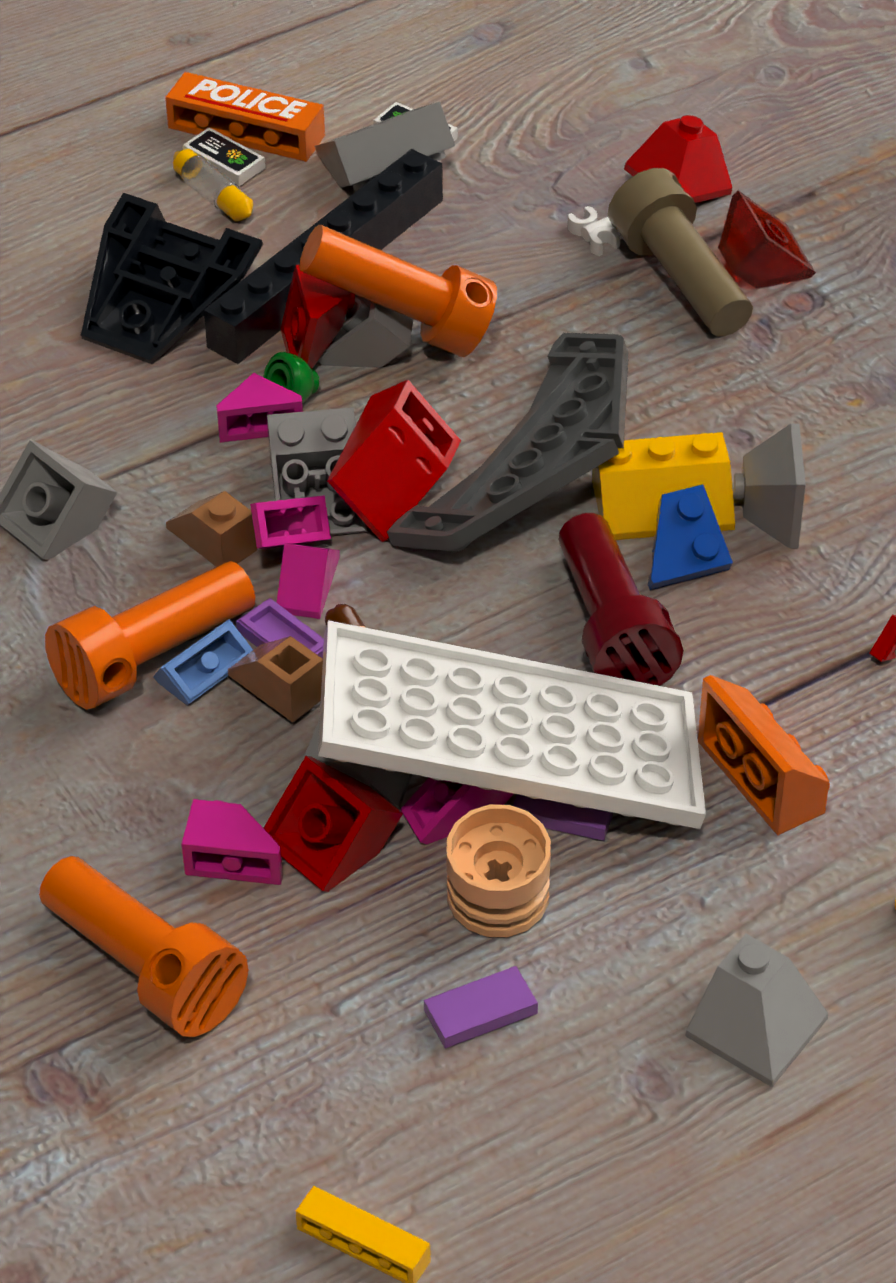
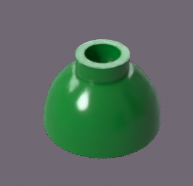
M276 353L271 357L265 368L264 378L301 395L302 404L309 399L311 394L316 393L319 388L317 372L311 369L301 357L292 353Z

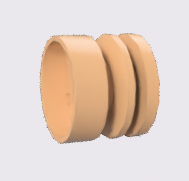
M486 805L466 813L455 822L447 837L446 855L447 902L454 918L469 931L485 937L508 938L528 931L542 919L549 905L551 839L543 823L530 812L511 805Z

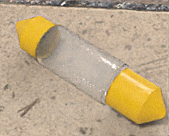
M184 149L174 153L173 169L182 177L184 182L215 208L222 210L236 222L243 221L251 216L253 210L252 199L207 159L196 154L191 149Z

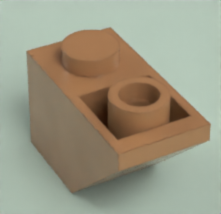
M289 636L261 644L228 668V676L291 722H294L321 701L323 659Z

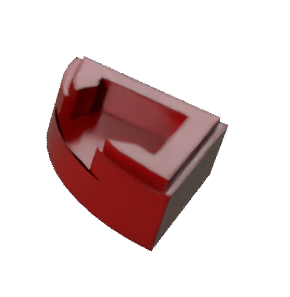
M893 614L869 654L881 662L896 658L894 653L896 650V615Z

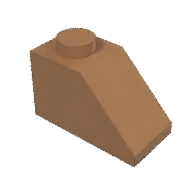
M226 491L199 500L166 521V528L216 567L229 561L238 564L257 551L251 510Z

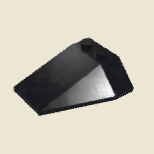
M123 192L104 224L81 331L82 339L153 364L204 316L205 308L246 276L263 246L262 240L226 228L220 240L171 224L165 221L158 204Z

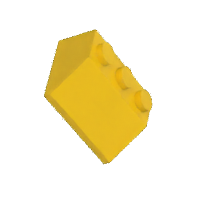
M723 432L624 440V448H618V455L592 469V484L599 515L607 520L615 540L654 537L657 530L658 505L662 494L702 484L708 495L720 530H735L731 464Z

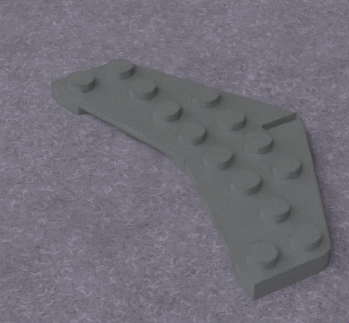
M563 333L551 347L547 356L550 367L525 417L481 467L429 507L414 506L398 518L387 531L392 546L445 550L449 552L464 550L474 539L618 455V448H624L629 357L624 338L617 334Z

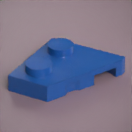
M704 485L662 494L659 500L656 519L657 530L652 549L653 560L648 579L649 589L653 590L729 570L733 561Z

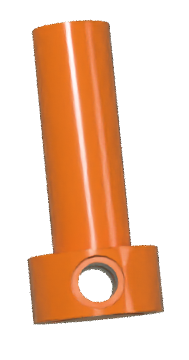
M323 225L316 226L311 232L300 258L299 268L301 272L421 322L420 335L423 342L459 357H466L477 347L487 331L494 313L497 300V286L494 281L457 265H452L439 276Z
M229 561L113 617L105 610L96 606L87 608L48 627L45 634V649L50 667L57 682L76 705L86 710L95 708L134 687L137 677L136 666L220 626L228 619L232 620L252 610L255 606L256 598L254 587L244 569L237 563Z
M69 856L63 858L46 873L40 886L39 896L41 903L138 976L137 992L140 1003L181 1036L197 1037L211 1031L225 1020L237 1005L247 982L249 969L246 956L208 926L202 923L191 922L174 928L79 857Z

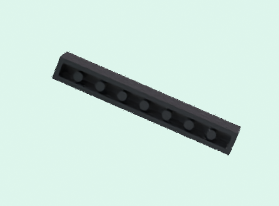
M414 149L409 150L205 308L204 320L207 348L236 364L242 362L281 330L295 265H300V258L305 243L316 226L323 225L382 250L443 201L442 163Z

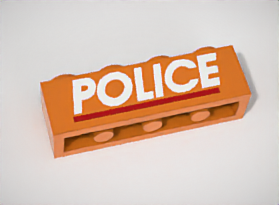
M184 72L165 97L168 128L198 135L210 127L247 148L304 162L309 160L316 150L315 146L319 145L325 137L324 105L189 72Z

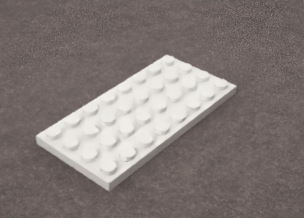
M328 620L323 645L318 756L334 759L339 762H351L382 768L386 771H398L425 776L439 781L446 780L477 786L486 790L493 789L514 793L533 799L540 798L580 808L587 807L619 813L627 817L634 816L666 822L675 826L682 825L697 829L701 828L706 816L692 692Z

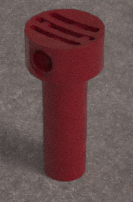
M582 513L572 517L562 526L559 531L558 540L590 615L589 620L584 626L581 641L594 673L657 686L663 685L673 677L680 667L684 652L680 637L674 630L667 609L657 599L640 595L606 519L595 513Z

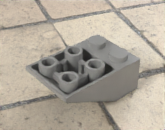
M354 407L267 415L275 501L325 495L331 536L367 533V525L327 482L356 426Z

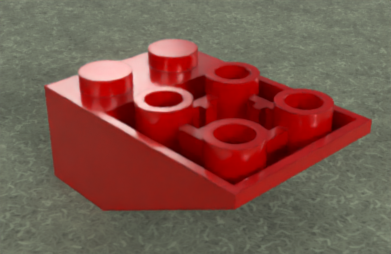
M405 380L370 397L327 482L381 542H384L389 538L387 534L389 528L398 518L416 506L448 469L461 439L409 380Z

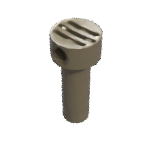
M652 168L639 172L627 180L615 192L608 209V218L612 226L620 232L631 251L638 255L654 254L712 334L716 336L733 334L748 322L752 315L753 306L692 225L697 211L694 199L683 190L675 174L666 168Z

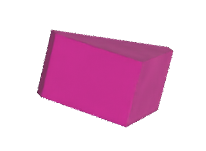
M256 373L251 374L216 405L220 443L268 437L267 415L303 412L301 395Z
M325 495L250 504L257 549L265 550L284 547V544H304L331 539Z
M284 544L276 603L292 615L320 619L340 558V550L299 544Z

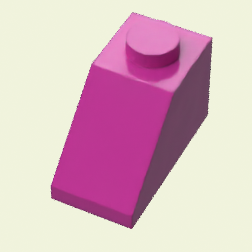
M428 778L404 804L401 811L420 843L427 845L448 837L455 822L469 811L486 805H504L514 793L493 789L486 790L477 786Z
M193 799L181 843L185 875L281 885L283 875L280 846L241 804L227 803L220 800Z

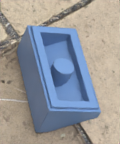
M228 619L163 665L153 677L158 684L188 706L227 678L228 668L253 651V649L230 619Z

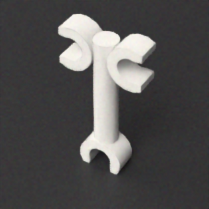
M589 206L584 208V219H578L572 213L568 214V231L576 236H582L586 242L590 241V251L594 255H603V243H608L615 249L619 248V231L612 226L608 217L597 221L596 210Z

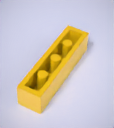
M315 1186L310 1189L296 1209L298 1230L403 1283H417L431 1262L430 1243Z

